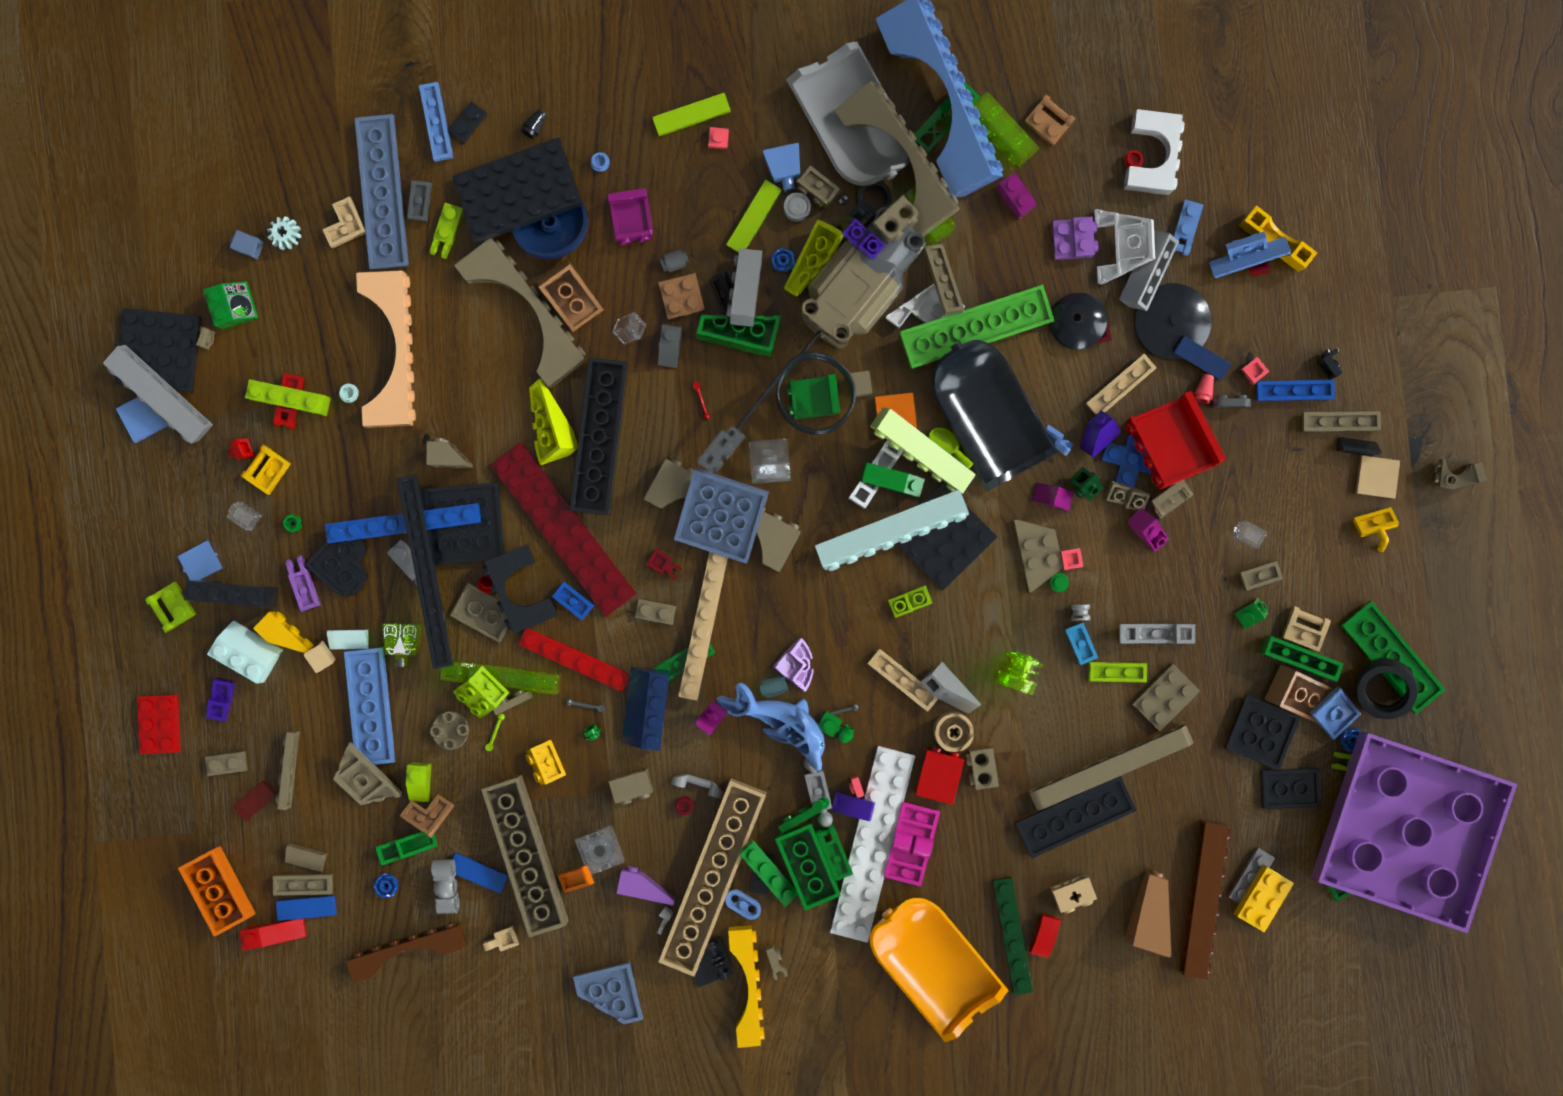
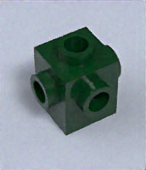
M1084 467L1069 480L1075 488L1073 492L1079 498L1084 497L1089 502L1103 489L1099 483L1101 480L1099 476L1094 472H1089Z

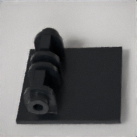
M720 937L709 941L694 977L698 988L719 979L725 980L729 975L734 974Z

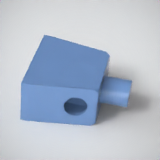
M799 143L763 150V158L773 182H782L784 192L794 190L793 180L800 178Z

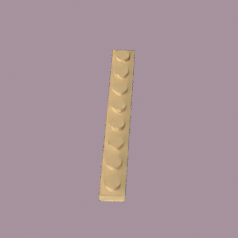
M709 552L678 696L696 701L698 700L728 560L727 557Z

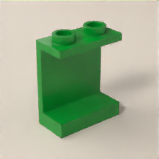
M836 374L828 375V377L797 381L790 379V384L786 385L787 395L792 397V403L789 404L790 415H794V419L840 414Z

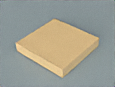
M1360 456L1355 494L1395 499L1400 461Z

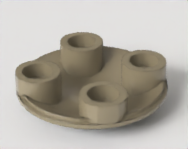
M448 711L436 717L430 729V734L439 747L453 750L461 747L466 742L469 735V725L461 714Z

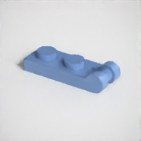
M1186 199L1183 201L1173 237L1178 241L1179 239L1185 241V244L1178 243L1175 252L1179 251L1182 252V255H1189L1203 209L1202 204Z

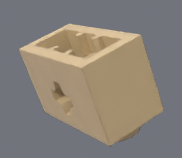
M1086 874L1050 887L1056 906L1061 913H1071L1075 911L1076 907L1081 905L1083 907L1089 906L1097 899L1090 879ZM1074 891L1077 893V894H1075V896H1076L1075 899H1073V898L1071 897V896H1073L1072 892H1074Z

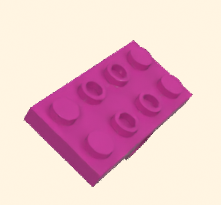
M902 802L894 833L895 838L891 845L884 877L917 886L922 885L927 861L933 848V838L940 814L939 810Z

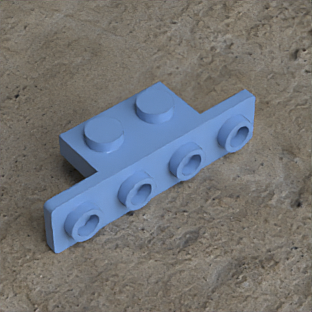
M1261 232L1226 244L1228 256L1210 261L1209 264L1214 278H1218L1291 253L1286 237L1267 242L1265 233Z

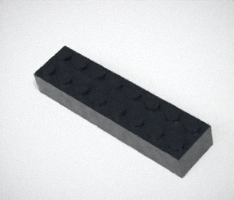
M589 357L570 511L611 516L630 366L628 362Z

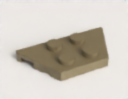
M1013 520L1028 592H1033L1063 568L1055 529Z
M351 742L348 743L333 780L360 805L369 804L372 801H384L387 797H400L402 791Z

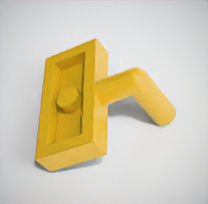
M1391 507L1355 517L1353 520L1360 537L1374 533L1378 534L1380 542L1377 550L1379 552H1384L1389 542L1385 530L1398 527L1399 525Z

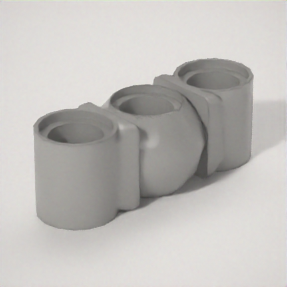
M453 859L433 860L431 872L433 881H435L434 893L437 895L435 898L437 914H457L459 912L460 900L457 892V880L454 878L456 875V864Z

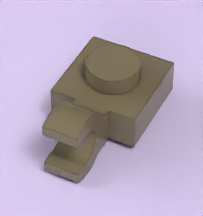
M774 944L767 945L766 952L773 969V978L778 980V971H782L784 976L787 977V969L779 964V960H782L779 948L775 949Z

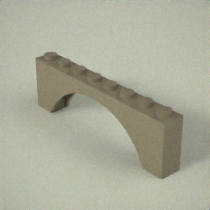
M869 81L834 111L844 126L849 128L867 126L882 129L893 136L905 149L912 163L916 179V194L913 206L918 210L919 215L917 217L918 222L913 226V230L921 233L924 237L960 210L957 205L959 201L954 194L950 195L947 190L948 184L943 178L938 177L936 174L938 170L932 162L929 163L926 159L927 153L923 147H918L916 144V136L904 126L906 124L904 118L900 114L897 115L894 111L896 108L894 103L884 96V88L879 83L876 84Z
M492 238L488 239L454 266L469 284L481 282L500 284L516 291L531 304L539 318L544 341L542 358L536 372L551 389L587 361L584 358L586 353L580 345L576 347L572 341L575 339L568 330L566 332L562 330L560 326L563 323L556 315L552 317L549 313L551 308L546 301L541 302L538 299L539 292L533 285L531 287L528 286L525 282L528 280L521 270L518 272L514 268L516 265L515 261L510 255L507 257L502 252L504 247L498 240L494 242Z
M673 458L670 461L665 459L644 500L663 509L675 501L686 498L694 469L688 467L686 470L680 467L681 462ZM764 508L757 530L762 547V563L780 572L801 531L798 530V525L790 521L786 524L781 521L783 517L774 512L770 515L764 512L766 509Z

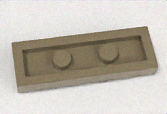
M333 874L273 876V895H325L333 893Z

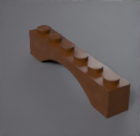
M450 922L443 925V928L436 930V927L424 931L425 934L420 936L415 933L407 936V940L404 941L396 939L388 942V946L381 947V945L371 947L369 952L363 953V951H358L351 954L346 964L352 983L372 978L385 961L404 951L427 949L446 955L464 949L467 946V941L461 923L455 924Z

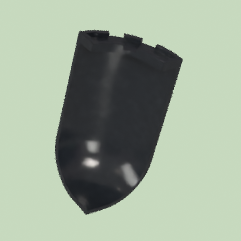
M971 340L964 344L958 342L950 347V352L939 359L932 374V390L935 400L967 458L973 462L972 467L986 492L1058 453L1010 365L995 347L982 340Z

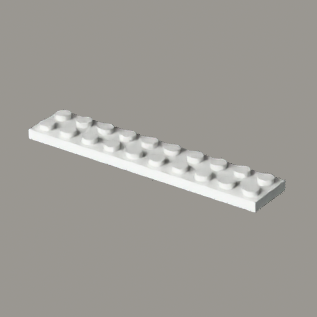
M877 746L864 797L866 800L875 802L871 821L862 819L858 821L848 860L853 875L843 879L840 891L841 896L838 899L830 930L832 934L868 943L891 845L895 838L894 833L902 802H904L915 759L913 754Z

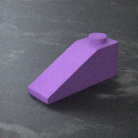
M627 866L622 868L617 894L674 905L675 897L644 872L639 871L637 867Z

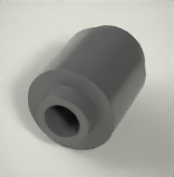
M681 248L665 253L663 257H660L664 272H673L687 267L686 263L689 262L686 251L682 252Z

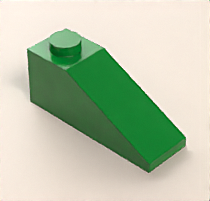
M865 462L860 481L907 496L920 497L925 479Z

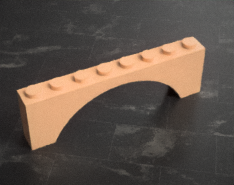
M403 271L356 273L357 292L371 299L384 312L393 329L396 343V358L393 372L383 390L372 401L362 406V424L367 428L413 426L416 414L415 410L412 409L415 393L411 386V383H414V373L411 371L413 354L410 352V345H412L413 340L412 334L409 333L412 318L408 314V307L411 306V298L407 290L410 287V278Z

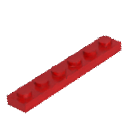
M530 628L524 630L518 644L621 692H624L630 678V673Z

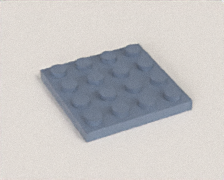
M695 468L674 540L747 564L769 492Z

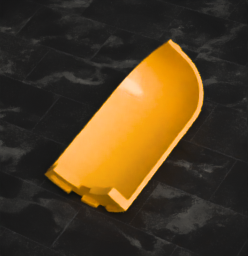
M912 898L901 903L893 910L889 908L882 914L883 918L874 926L870 933L871 949L878 962L945 1043L958 1038L964 1029L973 1022L971 1017L978 1011L982 1014L1000 1003L1008 992L1006 986L947 915L929 900Z

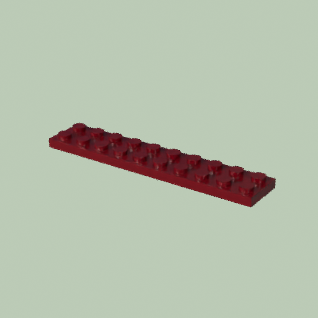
M522 442L518 443L490 465L606 617L637 594L574 511H570L568 502Z

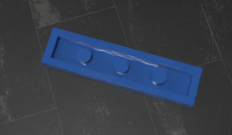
M1334 380L1257 381L1255 383L1256 401L1335 399Z

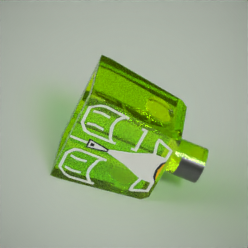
M382 624L386 655H395V666L407 667V656L417 655L423 624Z

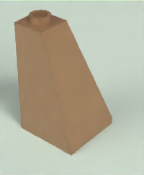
M1152 870L1151 873L1145 871L1125 938L1135 947L1170 958L1171 937L1168 880L1163 877V873Z

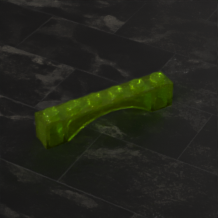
M453 660V666L441 668L440 680L465 683L483 666L503 687L553 695L559 693L561 674L456 660Z

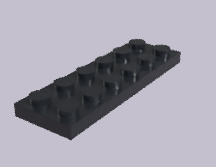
M1119 776L1015 822V825L1032 859L1137 810L1122 777Z

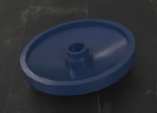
M583 204L512 232L518 245L527 254L544 260L558 259L570 254L582 243L588 230V214Z

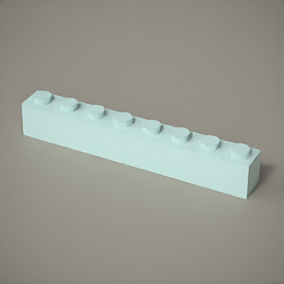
M959 489L815 545L823 568L833 571L838 569L839 565L843 563H854L861 556H872L877 550H887L892 548L895 543L908 542L912 539L911 537L918 534L919 536H924L930 533L929 530L936 527L937 529H942L948 526L949 522H960L966 519L969 512Z

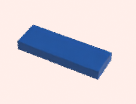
M455 853L453 860L456 864V875L500 894L502 893L509 876L507 873L460 853Z
M335 895L276 901L278 921L334 916L337 914Z

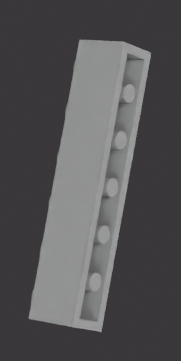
M126 345L117 346L103 362L109 373L121 379L122 384L126 388L132 389L140 401L147 403L156 415L163 417L166 420V424L170 428L176 429L186 442L191 444L198 442L213 426L208 419Z

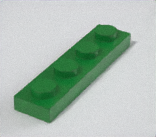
M751 839L737 852L784 907L798 895L796 889L755 841Z

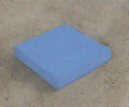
M138 398L116 408L134 443L168 426L163 417L156 415L147 403L140 401Z
M1338 686L1309 712L1332 740L1336 739L1361 715L1359 710Z

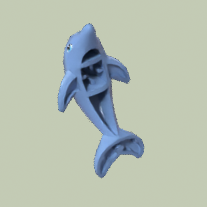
M743 683L735 686L736 699L726 696L716 698L718 704L728 711V714L736 717L744 715L753 716L772 726L773 728L764 727L763 732L776 741L795 746L809 761L814 770L821 771V756L825 748L824 735L818 724L809 715V707L805 699H801L795 705L782 701H755L752 692Z

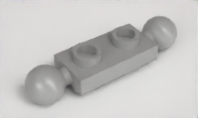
M805 758L804 766L810 771V773L804 775L811 804L813 805L821 797L828 798L830 802L829 806L821 811L817 818L820 826L828 827L832 824L833 817L827 812V809H832L824 772L823 770H814Z

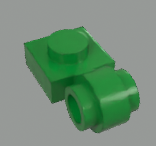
M827 710L818 722L822 732L832 738L837 732V738L843 743L851 741L854 736L853 732L855 730L847 724L844 727L840 726L842 719Z

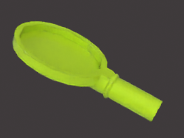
M940 427L930 432V440L948 454L953 455L955 459H958L968 469L972 467L973 462L958 450L959 442L951 431Z

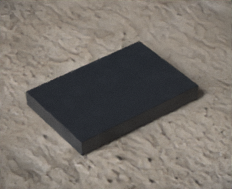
M1319 768L1260 770L1262 809L1321 807Z

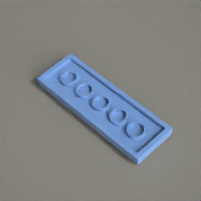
M384 647L345 651L344 658L353 745L374 765L394 763L396 761Z

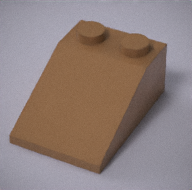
M568 259L537 281L540 290L572 332L604 310Z
M1280 665L1264 700L1317 723L1309 712L1330 694L1334 688Z

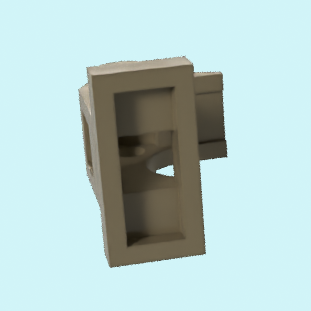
M1439 459V463H1435V468H1438V472L1435 471L1434 483H1436L1438 488L1457 489L1488 480L1482 462L1465 464V471L1459 475L1449 471L1445 459Z

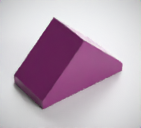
M1036 483L1032 501L1069 511L1074 492L1059 486Z

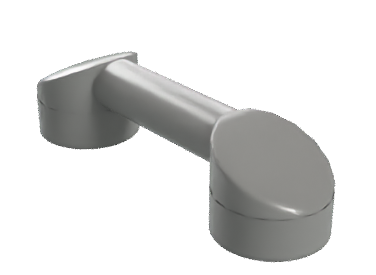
M689 774L676 775L671 779L672 785L685 788L686 783L689 782L709 788L707 793L709 796L720 799L723 797V790L713 781Z

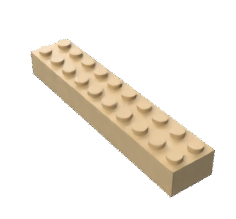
M731 778L659 963L695 977L740 863L741 856L737 852L747 844L767 792Z

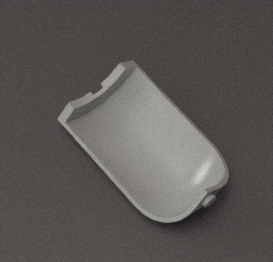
M858 42L844 44L837 51L827 56L828 61L819 65L816 62L799 68L786 79L832 164L845 180L855 185H870L885 178L887 180L894 178L898 175L897 172L908 165L910 162L908 154L902 145L889 133L875 127L849 128L844 126L834 111L869 81L881 85ZM885 92L884 96L886 97V99H889Z

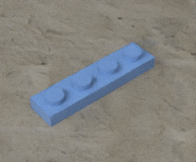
M433 82L419 85L433 160L437 162L452 159L454 157L439 83Z

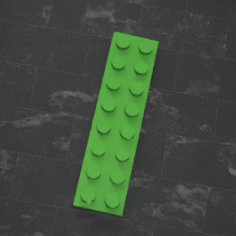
M1040 285L964 310L961 314L949 315L900 331L899 335L910 369L939 360L951 351L950 347L958 342L964 344L971 340H982L991 343L1054 322V318L1044 286Z

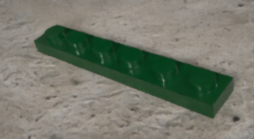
M1012 877L995 879L992 882L1013 994L1031 993L1033 988Z

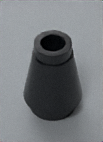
M538 109L522 124V133L530 139L538 137L547 115Z

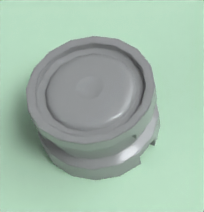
M802 193L790 194L784 202L785 216L790 221L797 223L807 219L811 206L809 199Z

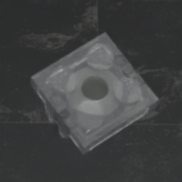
M612 825L589 832L575 839L584 866H588L591 875L625 862Z

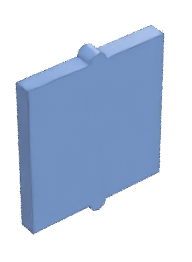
M205 541L177 556L184 568L183 572L187 573L190 580H202L223 569L217 558L218 554L214 552L209 541Z

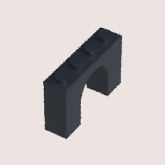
M528 544L484 561L485 565L482 568L486 577L490 576L493 583L489 585L493 594H498L500 601L497 604L500 612H505L507 619L504 621L508 631L512 629L513 633H516L557 616L550 597L531 605L522 606L513 603L506 595L505 583L508 576L517 569L535 563Z
M186 580L184 600L253 607H277L279 588L223 584L222 582L207 580Z

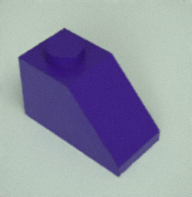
M1101 410L1087 423L1080 448L1094 458L1121 433L1115 420Z

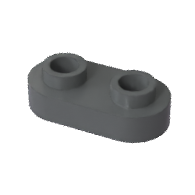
M1216 395V399H1212V408L1251 407V399L1247 398V395H1235V398H1228V395Z

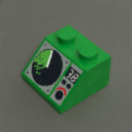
M248 282L224 283L203 289L215 327L223 330L259 318Z

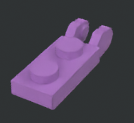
M301 555L297 557L301 571L296 573L294 563L290 559L286 560V566L299 609L303 612L321 604L309 569L305 566L306 562Z

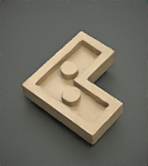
M350 196L332 204L340 222L323 229L331 248L366 233Z

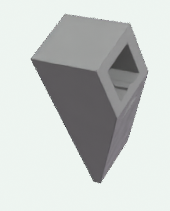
M943 662L934 667L921 681L923 686L934 697L967 714L981 705Z

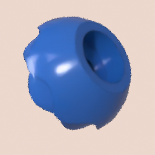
M784 248L778 249L771 256L773 268L779 272H788L795 264L794 254Z
M1356 728L1347 729L1341 735V745L1348 752H1353L1360 732Z
M391 874L378 876L374 882L377 895L387 898L392 897L398 890L397 879Z

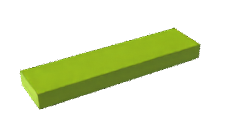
M721 93L652 118L660 137L730 113L731 110L725 93Z
M767 180L764 181L726 244L727 247L739 253V248H748L780 195L781 188Z

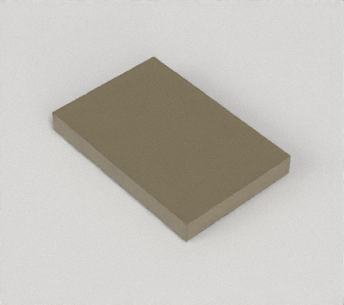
M468 582L449 616L498 643L502 642L508 631L504 621L507 619L505 612H500L497 604L500 599L490 593L481 592L477 586Z

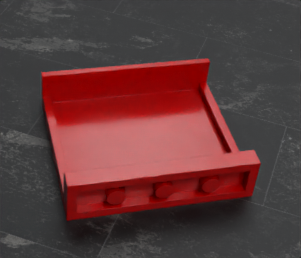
M1191 391L1185 393L1179 399L1136 417L1130 416L1125 422L1126 430L1129 435H1132L1134 446L1141 453L1143 464L1149 469L1152 481L1155 486H1158L1159 490L1218 466L1226 460Z

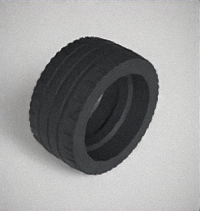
M1380 658L1370 661L1361 668L1355 681V692L1359 704L1368 714L1379 719L1391 720L1402 717L1413 708L1417 699L1418 687L1413 673L1405 664L1395 659ZM1382 672H1392L1404 679L1406 693L1398 702L1390 705H1381L1369 699L1366 693L1367 682L1374 675Z

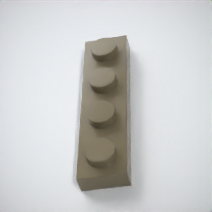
M943 244L925 246L923 251L944 316L963 313L964 307Z
M1381 411L1301 413L1302 432L1381 431Z
M300 731L286 732V735L283 737L285 749L280 760L282 773H280L278 778L280 792L276 796V804H278L279 810L291 808Z

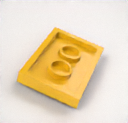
M1263 864L1233 914L1265 933L1294 883Z

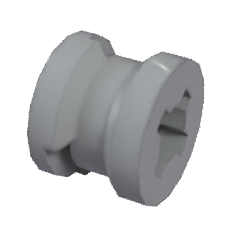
M1090 604L1071 605V610H1073L1071 620H1091L1088 614Z

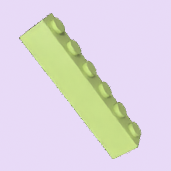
M883 407L870 425L875 430L874 434L876 436L889 440L888 444L892 448L902 450L905 458L910 461L914 459L918 462L917 467L925 472L927 470L931 472V477L940 483L943 481L946 484L945 488L951 492L960 489V492L964 493L976 475L889 408Z

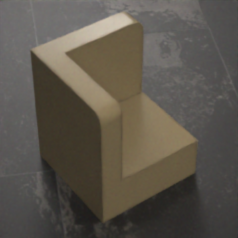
M870 372L850 373L855 384L856 398L871 396L873 392Z

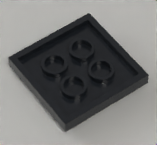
M1245 695L1224 748L1280 770L1301 716Z

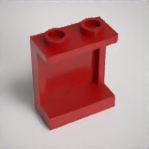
M931 746L930 749L926 748L920 777L914 791L915 795L953 805L964 764V759L960 757L961 754L957 752L943 753L941 748Z

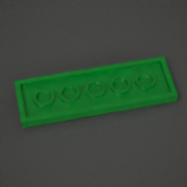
M1368 601L1340 625L1369 661L1391 658L1402 662L1411 670L1418 687L1417 699L1413 708H1411L1413 714L1417 715L1446 691L1372 601ZM1392 672L1380 673L1397 695L1402 698L1406 693L1404 679Z

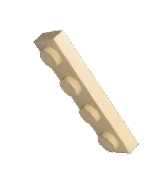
M1145 354L1141 355L1085 405L1094 415H1097L1101 410L1106 412L1157 367Z
M878 649L867 663L927 712L938 700L923 686L921 681L881 649Z

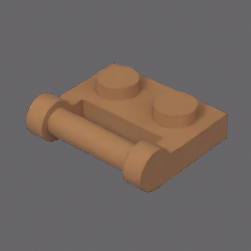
M1046 94L1024 123L1054 146L1076 118L1073 115L1069 116L1050 100L1051 97ZM1044 106L1065 122L1064 125L1061 126L1042 110Z

